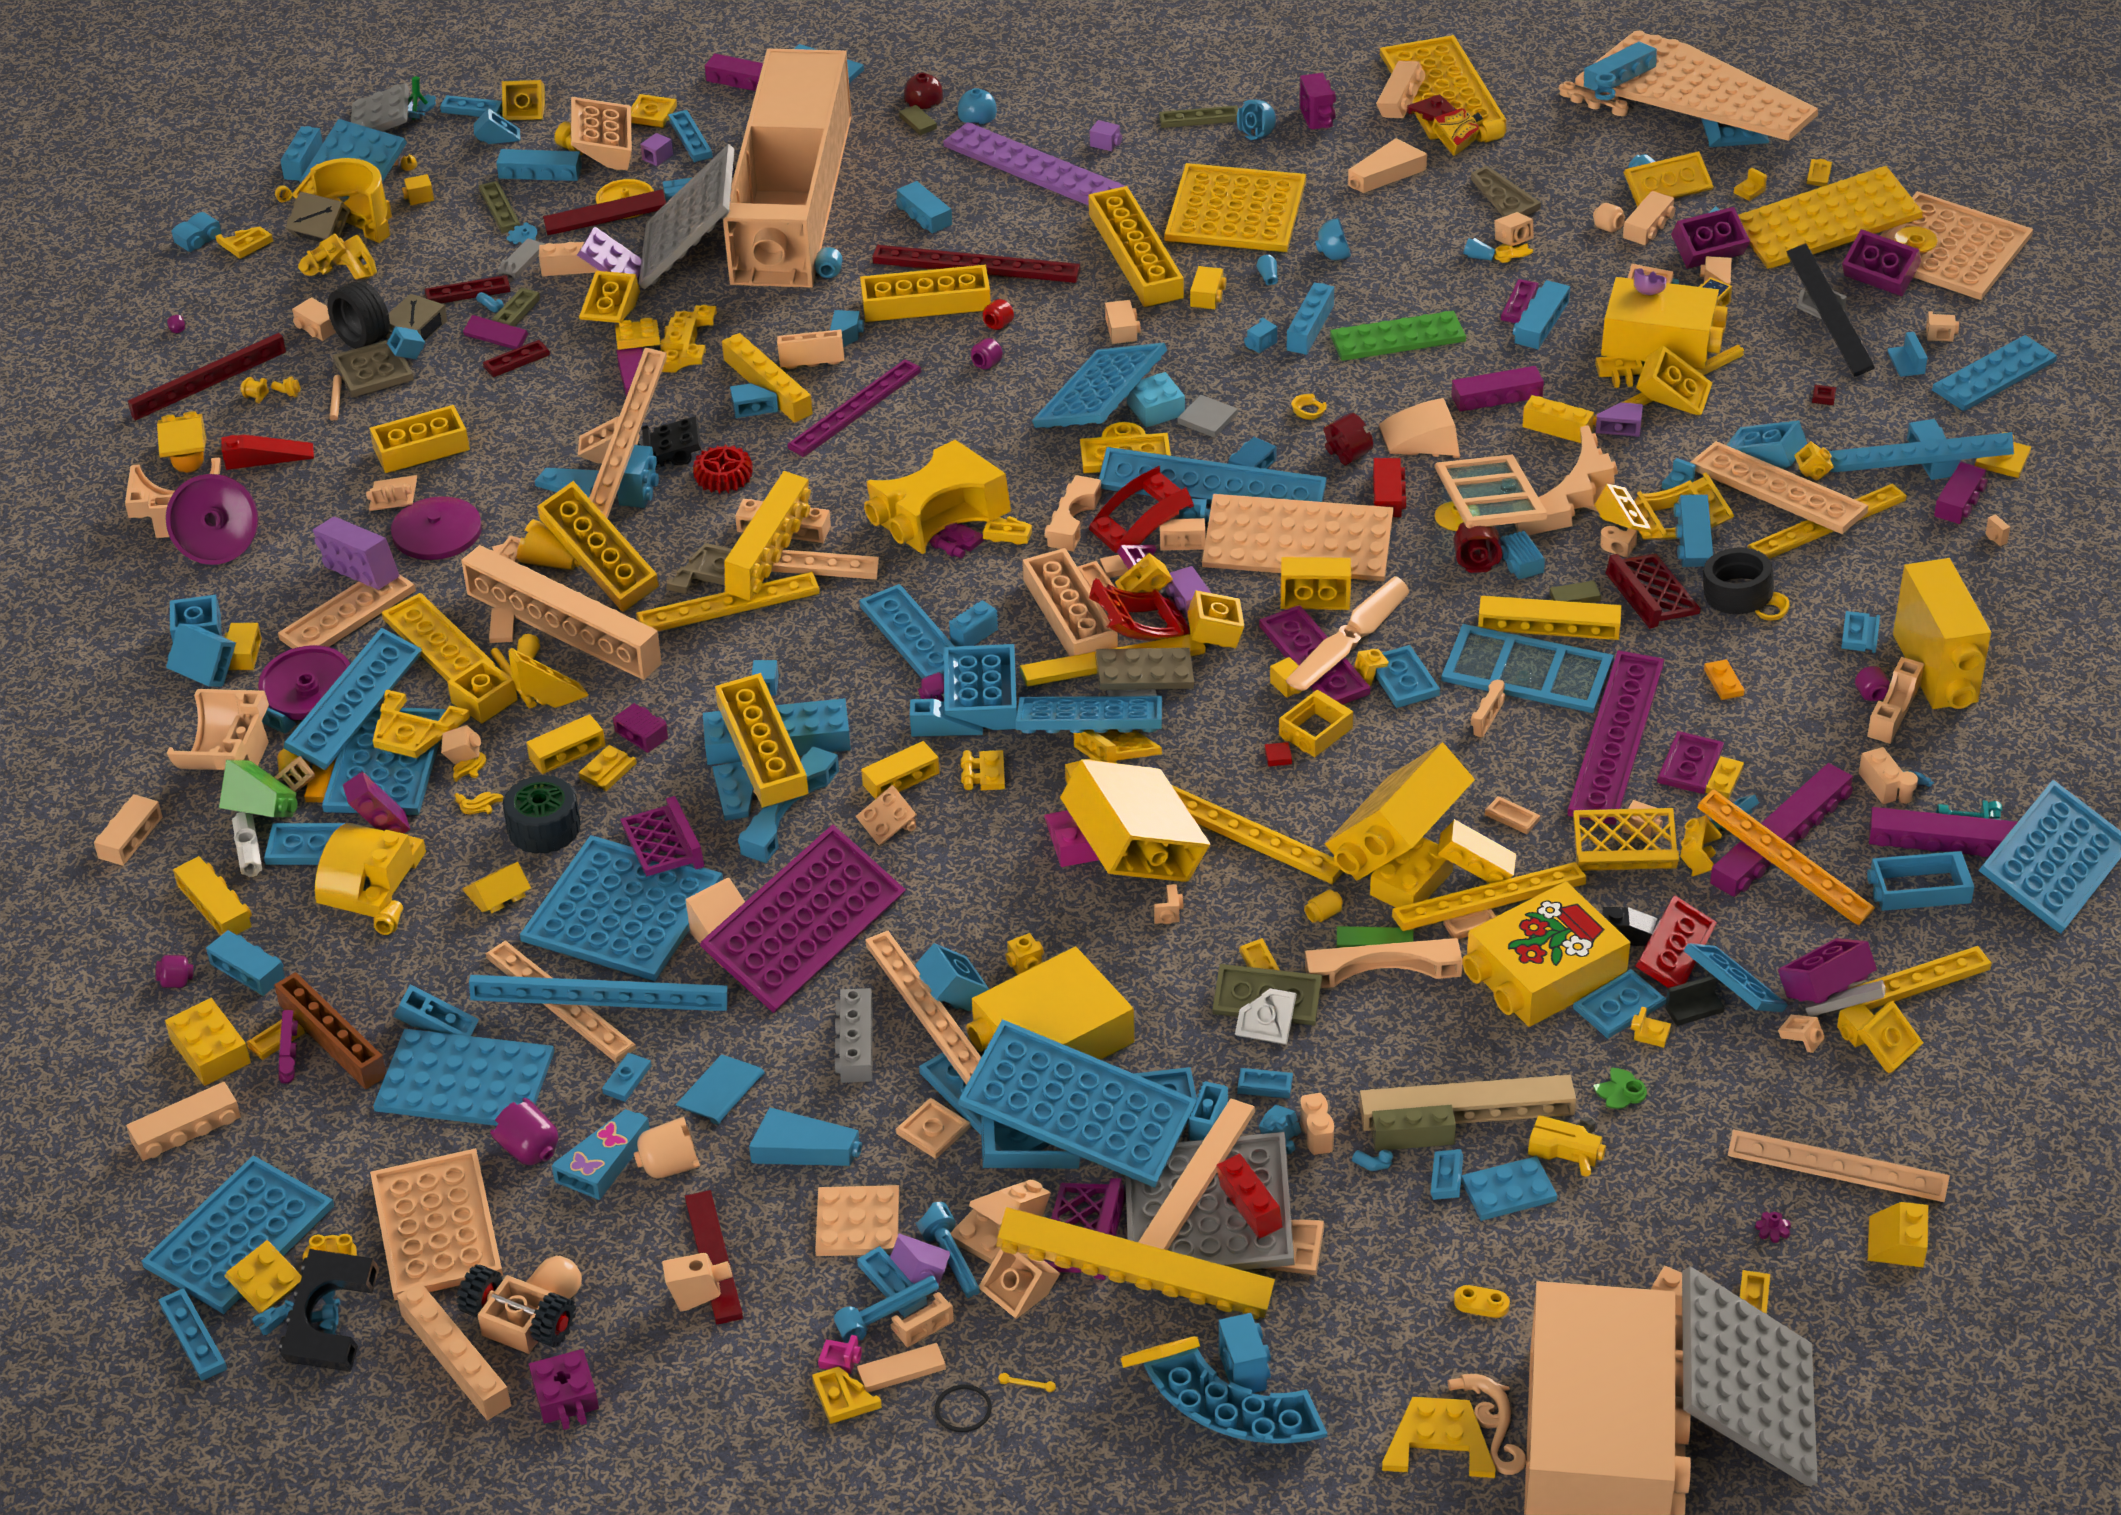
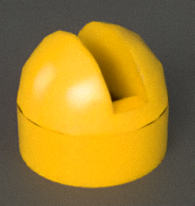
M408 154L407 157L404 155L401 158V168L403 170L410 171L417 167V161L414 156Z
M278 186L275 190V197L281 203L289 201L292 198V191L287 186Z

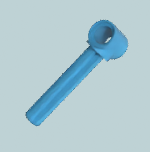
M929 1276L860 1312L858 1308L851 1306L840 1309L834 1315V1321L843 1341L849 1343L851 1335L857 1336L859 1341L863 1340L867 1334L868 1325L939 1289V1285L934 1276Z

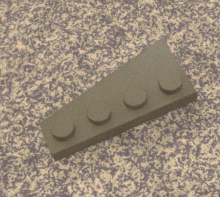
M1486 165L1471 172V180L1503 217L1516 212L1527 216L1541 209L1540 201Z

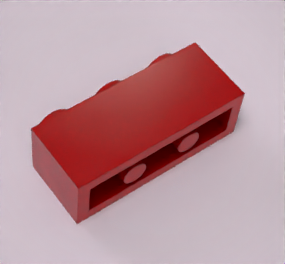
M1374 458V506L1393 507V517H1401L1402 509H1406V496H1402L1406 494L1405 467H1401V458Z
M1240 1153L1216 1165L1221 1188L1258 1239L1283 1228L1280 1206Z

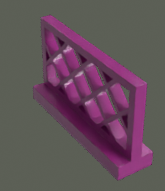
M675 796L666 798L667 806L620 819L625 834L646 877L688 864H693L695 870L705 867L701 846ZM665 815V817L662 820L654 819ZM636 823L640 824L638 827L629 826ZM648 825L655 827L653 830L646 829ZM663 828L670 830L668 833L661 832ZM639 835L646 836L644 840L637 839ZM654 838L661 839L659 843L652 842ZM669 841L676 842L675 846H670L667 844ZM646 848L653 849L651 853L643 852ZM661 851L668 852L666 856L658 855ZM676 854L684 856L680 858H673ZM652 861L659 862V864L648 867Z
M1111 1178L1109 1184L1061 1183L1051 1219L1061 1221L1059 1217L1070 1211L1074 1216L1064 1223L1075 1225L1080 1221L1084 1226L1083 1228L1116 1236L1126 1199L1122 1179ZM1066 1192L1079 1194L1078 1197L1070 1202L1065 1199ZM1097 1193L1105 1194L1102 1199L1095 1203L1090 1199V1197ZM1086 1201L1090 1206L1078 1213L1074 1207ZM1096 1212L1099 1218L1089 1224L1084 1218ZM1047 1262L1058 1272L1083 1273L1079 1268H1061L1055 1265L1054 1262ZM1101 1274L1093 1276L1096 1279L1105 1280L1106 1278L1105 1275Z

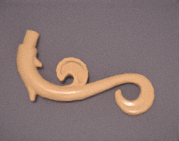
M1462 1374L1460 1378L1448 1380L1450 1391L1463 1389L1464 1391L1473 1390L1477 1394L1484 1392L1492 1397L1498 1407L1497 1414H1490L1494 1412V1404L1490 1402L1479 1403L1475 1407L1474 1413L1481 1427L1487 1429L1496 1428L1490 1448V1455L1494 1466L1498 1472L1505 1475H1513L1522 1471L1526 1465V1454L1518 1446L1513 1444H1506L1504 1446V1452H1509L1513 1455L1514 1459L1512 1461L1503 1462L1498 1457L1499 1448L1511 1421L1510 1402L1505 1391L1510 1390L1509 1386L1499 1384L1480 1374Z

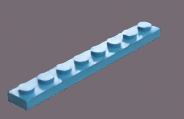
M2013 433L1829 451L1832 456L1830 460L1834 466L1830 472L2014 454Z

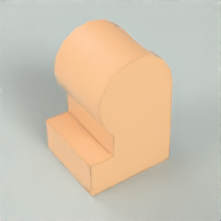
M1606 526L1601 530L1600 546L1605 551L1628 558L1637 545V530L1628 528L1627 531H1623L1615 526Z

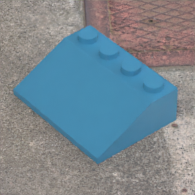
M1014 644L944 647L945 715L992 730L1016 729L1017 697Z

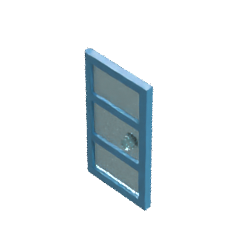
M1462 624L1442 673L1441 681L1488 691V686L1492 681L1497 679L1503 680L1505 683L1503 693L1505 695L1594 713L1610 667L1614 661V655Z

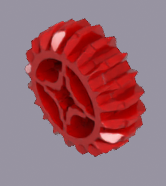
M725 444L724 447H719L718 445L716 448L709 447L708 451H701V455L696 456L693 465V476L698 486H702L703 490L709 489L711 493L717 490L719 494L726 490L729 494L730 489L737 491L738 487H745V483L750 482V477H752L753 473L752 461L748 456V452H743L742 448L736 449L735 445L727 447Z

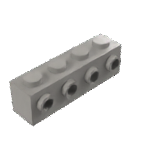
M871 988L840 989V1000L835 1001L836 1016H840V1019H835L836 1035H840V1038H835V1053L840 1054V1058H835V1073H840L841 1083L872 1081L873 1003Z

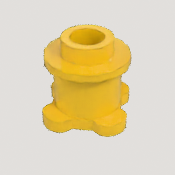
M248 377L241 383L240 390L243 397L256 398V403H260L269 393L267 379L261 378L259 382L255 381L252 377Z

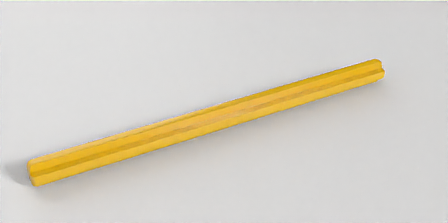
M1735 345L1707 359L1705 369H1694L1704 376L1742 357L1744 349L1740 345ZM1641 392L1622 403L1643 404L1644 406L1653 400ZM1595 415L1593 418V425H1595V427L1597 415Z

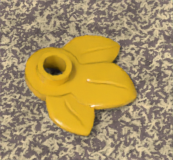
M1527 243L1517 247L1502 244L1495 249L1494 258L1501 263L1511 261V258L1525 257L1532 254L1533 249H1529Z

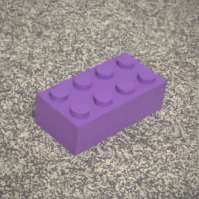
M335 516L313 529L315 544L322 553V562L326 568L377 590L400 577L385 537Z

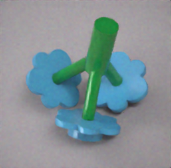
M416 76L412 77V93L408 99V118L415 120L420 119V115L425 116L423 112L430 111L436 105V97L434 95L427 94L423 97L420 93V78Z

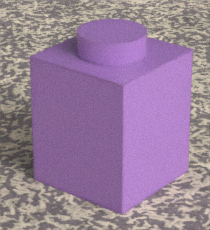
M1098 120L1090 129L1091 147L1113 151L1122 141L1120 125Z
M655 133L640 144L642 160L655 166L660 165L673 155L671 139Z

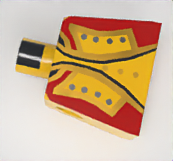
M1460 108L1435 117L1432 131L1449 152L1455 156L1477 139L1479 125L1483 123V118L1479 113L1470 116L1465 109Z

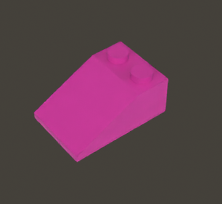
M1068 810L1044 815L1061 867L1099 860Z

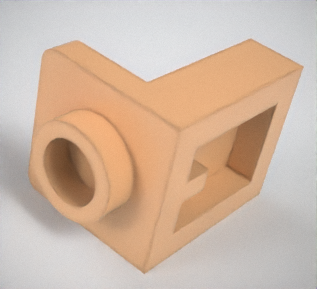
M1791 1014L1778 1030L1781 1039L1803 1041L1807 1052L1813 1053L1824 1040V1033L1817 1017Z

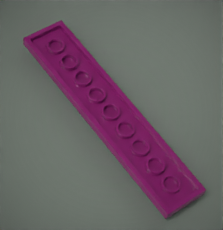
M1617 651L1571 797L1567 816L1573 817L1574 810L1621 809L1664 667L1663 658ZM1607 817L1603 823L1616 825L1617 819Z

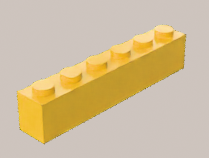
M741 333L722 340L724 361L749 383L775 392L778 408L794 423L813 414L811 394Z
M1495 596L1480 597L1478 627L1510 633L1619 640L1621 605Z

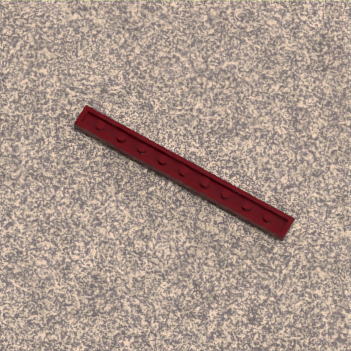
M877 245L872 256L873 264L925 269L986 265L988 275L1077 283L1081 271L1080 264L887 245Z

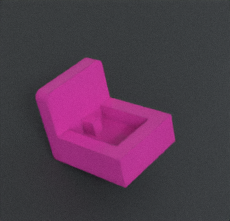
M851 1335L849 1343L826 1339L818 1360L819 1368L829 1370L839 1366L845 1372L851 1374L855 1363L859 1364L862 1355V1347H858L857 1336Z

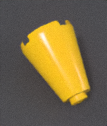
M534 519L529 522L524 530L528 533L525 538L521 537L516 557L519 559V562L573 570L574 567L580 566L543 523Z

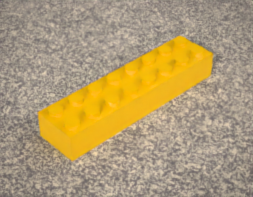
M1128 186L1088 194L1089 216L1142 305L1148 307L1183 299L1184 278Z

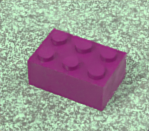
M1734 207L1679 220L1671 233L1687 269L1705 265L1706 256L1732 258L1744 255L1750 243Z
M1861 229L1846 255L1842 267L1846 277L1903 297L1921 263L1920 251L1917 248Z
M1835 938L1777 970L1787 998L1822 1003L1829 999V995L1847 990L1849 988L1848 985L1866 980L1869 977L1868 974L1876 971L1877 967L1868 941Z

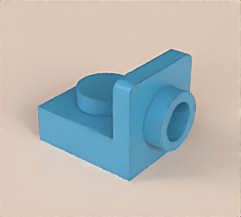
M1676 458L1673 461V470L1662 482V488L1668 490L1689 480L1694 482L1695 464Z
M1192 499L1194 507L1189 508L1187 506L1179 510V519L1205 518V524L1209 522L1211 509H1207V499Z

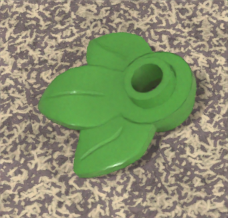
M1611 1068V1081L1594 1085L1596 1094L1603 1099H1607L1606 1107L1613 1109L1625 1108L1630 1103H1640L1647 1096V1089L1644 1083L1635 1079L1634 1075L1629 1071L1619 1068Z

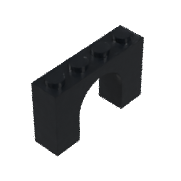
M309 1249L308 1257L304 1258L302 1262L300 1284H297L294 1290L295 1303L293 1310H290L287 1315V1331L279 1343L280 1354L288 1363L351 1372L358 1345L352 1337L315 1330L312 1325L313 1309L324 1295L335 1290H351L373 1294L379 1266L373 1258Z

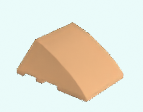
M1444 398L1423 402L1404 409L1379 424V429L1390 454L1418 455L1422 453L1432 454L1433 457L1453 455V458H1460L1455 424Z

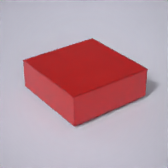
M1289 742L1265 744L1264 750L1268 767L1292 764Z

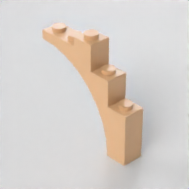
M1589 425L1580 427L1582 450L1578 462L1571 473L1558 486L1538 497L1547 512V520L1514 523L1517 533L1524 530L1528 535L1570 527L1572 526V517L1575 516L1574 509L1594 505L1593 496L1596 495V488L1606 486V484H1615L1614 475L1618 474L1616 462H1611L1608 453L1602 454L1601 448L1597 449V436L1595 433H1591ZM1527 502L1512 506L1513 512L1532 510Z

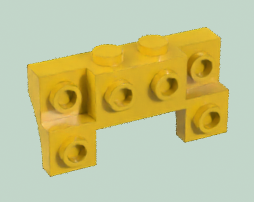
M695 305L694 312L675 311L674 317L670 318L669 325L665 326V338L661 339V351L667 354L662 372L676 373L683 367L703 364L702 358L704 353H706L705 345L695 344L698 335L697 327L714 325L713 319L717 314L716 306Z

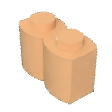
M1321 1093L1303 1095L1301 1097L1300 1124L1302 1130L1307 1134V1147L1313 1155L1330 1153L1334 1147V1122L1328 1114L1327 1100Z

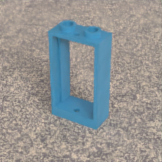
M1962 851L1873 858L1871 869L1867 870L1868 883L1873 884L1874 901L1879 902L1882 911L1968 904L1972 902L1974 884ZM1950 873L1955 886L1887 891L1883 878Z
M983 1115L981 1116L983 1168L1079 1169L1080 1159L1083 1157L1068 1151H995L994 1128L1011 1127Z

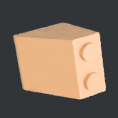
M729 877L686 899L690 933L699 943L745 902Z

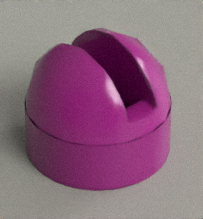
M173 315L168 318L167 324L171 332L181 333L185 329V321L182 316Z

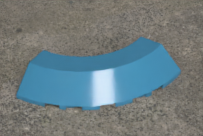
M1198 1348L1144 1362V1367L1150 1379L1160 1393L1174 1407L1197 1423L1216 1432L1238 1439L1263 1443H1297L1327 1437V1431L1307 1389L1289 1393H1270V1396L1253 1394L1251 1389L1241 1387L1233 1382L1228 1384L1217 1376V1372L1202 1357Z

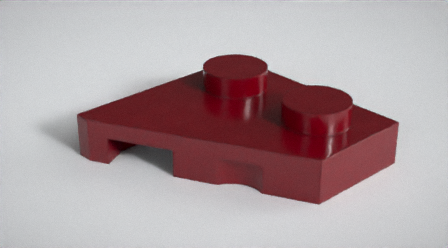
M1440 94L1407 105L1408 114L1412 115L1414 112L1423 114L1422 119L1433 122L1435 117L1457 110Z

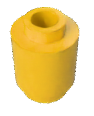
M1500 119L1483 122L1479 125L1477 140L1487 143L1504 138L1506 133L1505 123Z
M1329 889L1310 899L1308 904L1304 906V911L1312 923L1323 922L1342 911L1343 900L1338 892Z

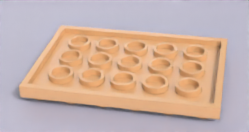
M476 1148L370 1172L394 1300H398L397 1295L420 1282L428 1292L460 1286L461 1281L466 1279L465 1274L467 1272L470 1273V1268L475 1267L476 1264L498 1271L503 1276Z

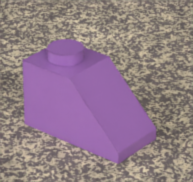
M1620 402L1597 414L1595 433L1640 437L1643 404Z
M899 1233L890 1258L910 1282L917 1283L929 1276H934L939 1285L949 1259L950 1251Z

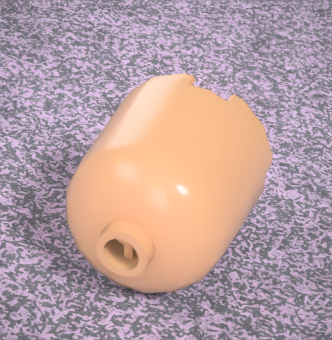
M684 1116L648 1129L638 1138V1151L634 1152L638 1168L644 1167L646 1173L653 1178H664L700 1167Z

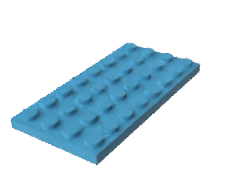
M1002 1019L961 1094L958 1105L1155 1188L1183 1133L1197 1100Z

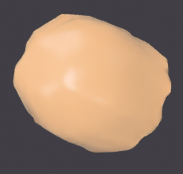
M556 1255L545 1259L526 1282L571 1299L581 1287L582 1276L577 1265L572 1260Z

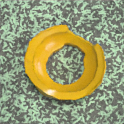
M1314 394L1296 396L1291 402L1293 412L1305 420L1319 418L1323 415L1327 406L1326 402L1322 404L1317 401ZM1315 405L1319 409L1317 413H1308L1301 410V408Z
M1773 592L1772 599L1766 605H1774L1779 608L1780 612L1776 615H1767L1759 610H1755V613L1764 620L1773 621L1781 619L1789 610V599L1781 593Z

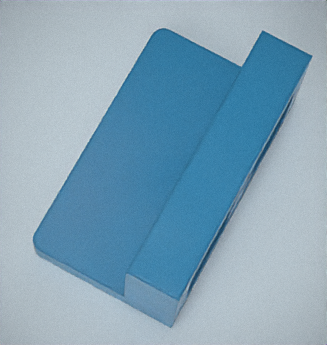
M1906 332L1904 346L1888 348L1887 352L1899 376L1925 374L1928 357L1915 332Z

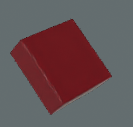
M1814 385L1812 403L1834 406L1837 387Z

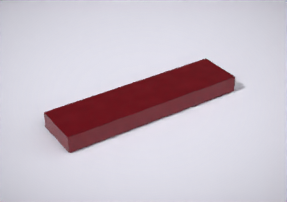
M507 275L424 289L426 299L440 304L476 298L477 294L481 292L488 296L511 292Z

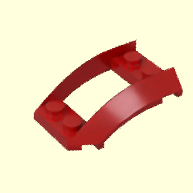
M1159 465L1122 487L1098 512L1090 524L1089 530L1113 552L1118 553L1117 551L1121 545H1141L1160 525L1179 515V510L1187 506L1189 508L1194 507V503L1187 488L1180 489L1160 472ZM1144 489L1158 503L1147 510L1126 531L1109 515L1128 497Z
M1097 578L1093 581L1089 599L1099 603L1107 611V617L1111 621L1106 626L1107 628L1126 637L1146 641L1175 638L1190 634V627L1175 603L1168 597H1162L1157 589H1154L1152 592H1130L1109 584L1107 587H1104ZM1158 610L1157 613L1166 621L1167 628L1139 624L1133 621L1128 612Z

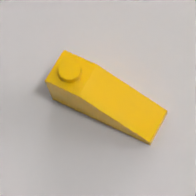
M1606 484L1594 504L1599 512V516L1605 521L1613 522L1629 529L1650 532L1649 524L1626 488Z

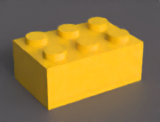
M1281 557V609H1289L1301 605L1303 609L1350 610L1351 558Z
M1422 837L1412 849L1376 869L1371 874L1370 895L1395 908L1427 900L1453 872V863L1438 855L1439 844Z
M212 998L165 1020L171 1042L204 1086L251 1063L245 1041Z

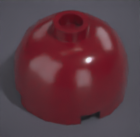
M918 73L909 78L905 84L904 101L909 103L910 107L917 105L920 109L931 108V105H939L943 100L942 85L936 77L930 74Z

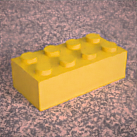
M454 405L369 428L373 449L385 473L470 450L466 428Z

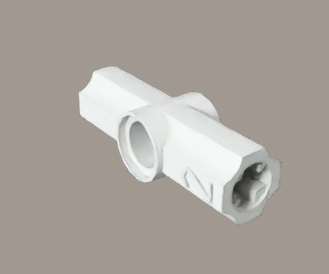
M239 812L232 818L240 871L243 875L254 877L262 871L253 814Z

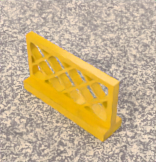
M1087 729L1082 733H1073L1074 747L1094 761L1117 764V760L1162 754L1161 746L1135 729L1128 733L1119 732L1118 729H1108V732L1105 733L1094 732V729Z
M1673 808L1573 811L1576 864L1582 871L1677 868L1679 851L1676 844ZM1632 816H1639L1645 821L1638 830L1628 822ZM1657 816H1668V824L1664 829L1653 822ZM1589 817L1595 824L1587 831L1580 825L1579 818ZM1607 817H1614L1621 823L1612 830L1603 821ZM1623 825L1634 833L1627 841L1616 834ZM1648 825L1659 833L1652 841L1641 833ZM1598 826L1609 834L1602 842L1591 834ZM1663 836L1670 842L1671 849L1661 850L1655 843ZM1612 837L1622 845L1618 851H1611L1605 846ZM1636 837H1639L1647 846L1643 850H1636L1630 843ZM1586 838H1589L1597 845L1593 851H1582L1581 843Z

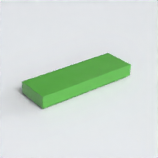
M1337 926V948L1413 942V929L1402 931L1401 928Z

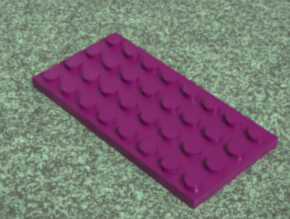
M832 824L708 934L699 946L769 1010L775 1013L905 893L906 889Z

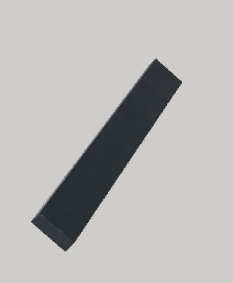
M1805 243L1786 251L1792 266L1854 377L1875 369L1874 363L1808 245Z

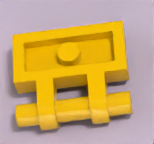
M969 750L963 752L960 766L963 769L961 782L964 784L965 790H972L973 784H980L981 791L1005 789L1003 750L979 751V758H974ZM973 769H980V773H974Z

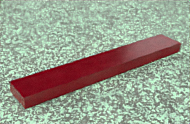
M663 189L546 215L543 216L547 235H553L655 212L666 204Z
M711 1190L685 1195V1202L698 1254H708L713 1265L726 1261L730 1265ZM732 1274L731 1278L719 1281L721 1294L719 1297L710 1300L716 1325L743 1319Z

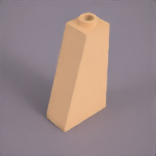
M1395 138L1348 169V186L1365 193L1423 172L1427 167V153Z

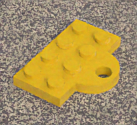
M1118 422L1109 425L1104 429L1102 437L1080 439L1083 473L1101 472L1107 447L1171 456L1168 433L1146 434L1142 427L1130 422Z

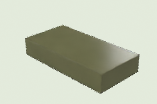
M917 105L899 111V117L919 135L937 129V123Z
M1595 581L1551 587L1549 590L1553 601L1582 603L1601 601V594Z

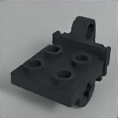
M696 416L654 428L652 433L648 425L642 426L643 440L639 438L638 445L651 446L653 448V456L657 458L656 468L659 463L663 467L664 461L668 459L674 465L689 464L692 460V452L701 450L699 424Z

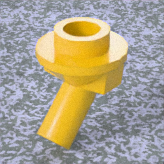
M292 376L284 379L283 384L276 381L271 384L273 390L287 393L288 396L297 397L298 392L301 391L298 380H294Z

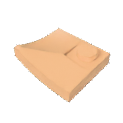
M1291 1220L1295 1265L1263 1269L1317 1275L1324 1221Z

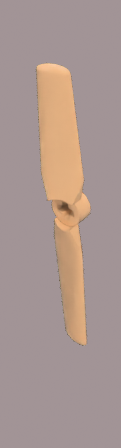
M1394 576L1356 607L1351 614L1348 624L1341 626L1336 634L1323 640L1286 679V682L1297 690H1307L1348 655L1350 650L1355 649L1360 638L1373 633L1409 594V588L1405 582L1399 577Z

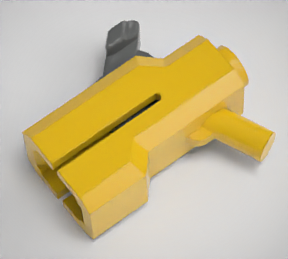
M1539 1115L1530 1136L1528 1155L1547 1160L1558 1157L1579 1163L1581 1175L1586 1177L1591 1174L1590 1166L1595 1167L1598 1160L1603 1161L1606 1145L1602 1144V1136L1591 1134L1595 1132L1596 1122L1592 1118L1584 1117L1580 1119V1123L1572 1124Z

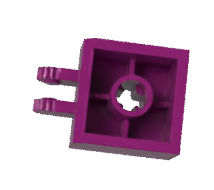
M1323 72L1301 75L1299 109L1308 128L1333 127V120L1336 118L1333 103L1336 102L1335 91L1331 90L1330 81L1326 80Z
M584 1349L528 1363L543 1423L560 1420L563 1430L570 1429L568 1417L577 1415L580 1425L587 1424L585 1413L599 1409Z

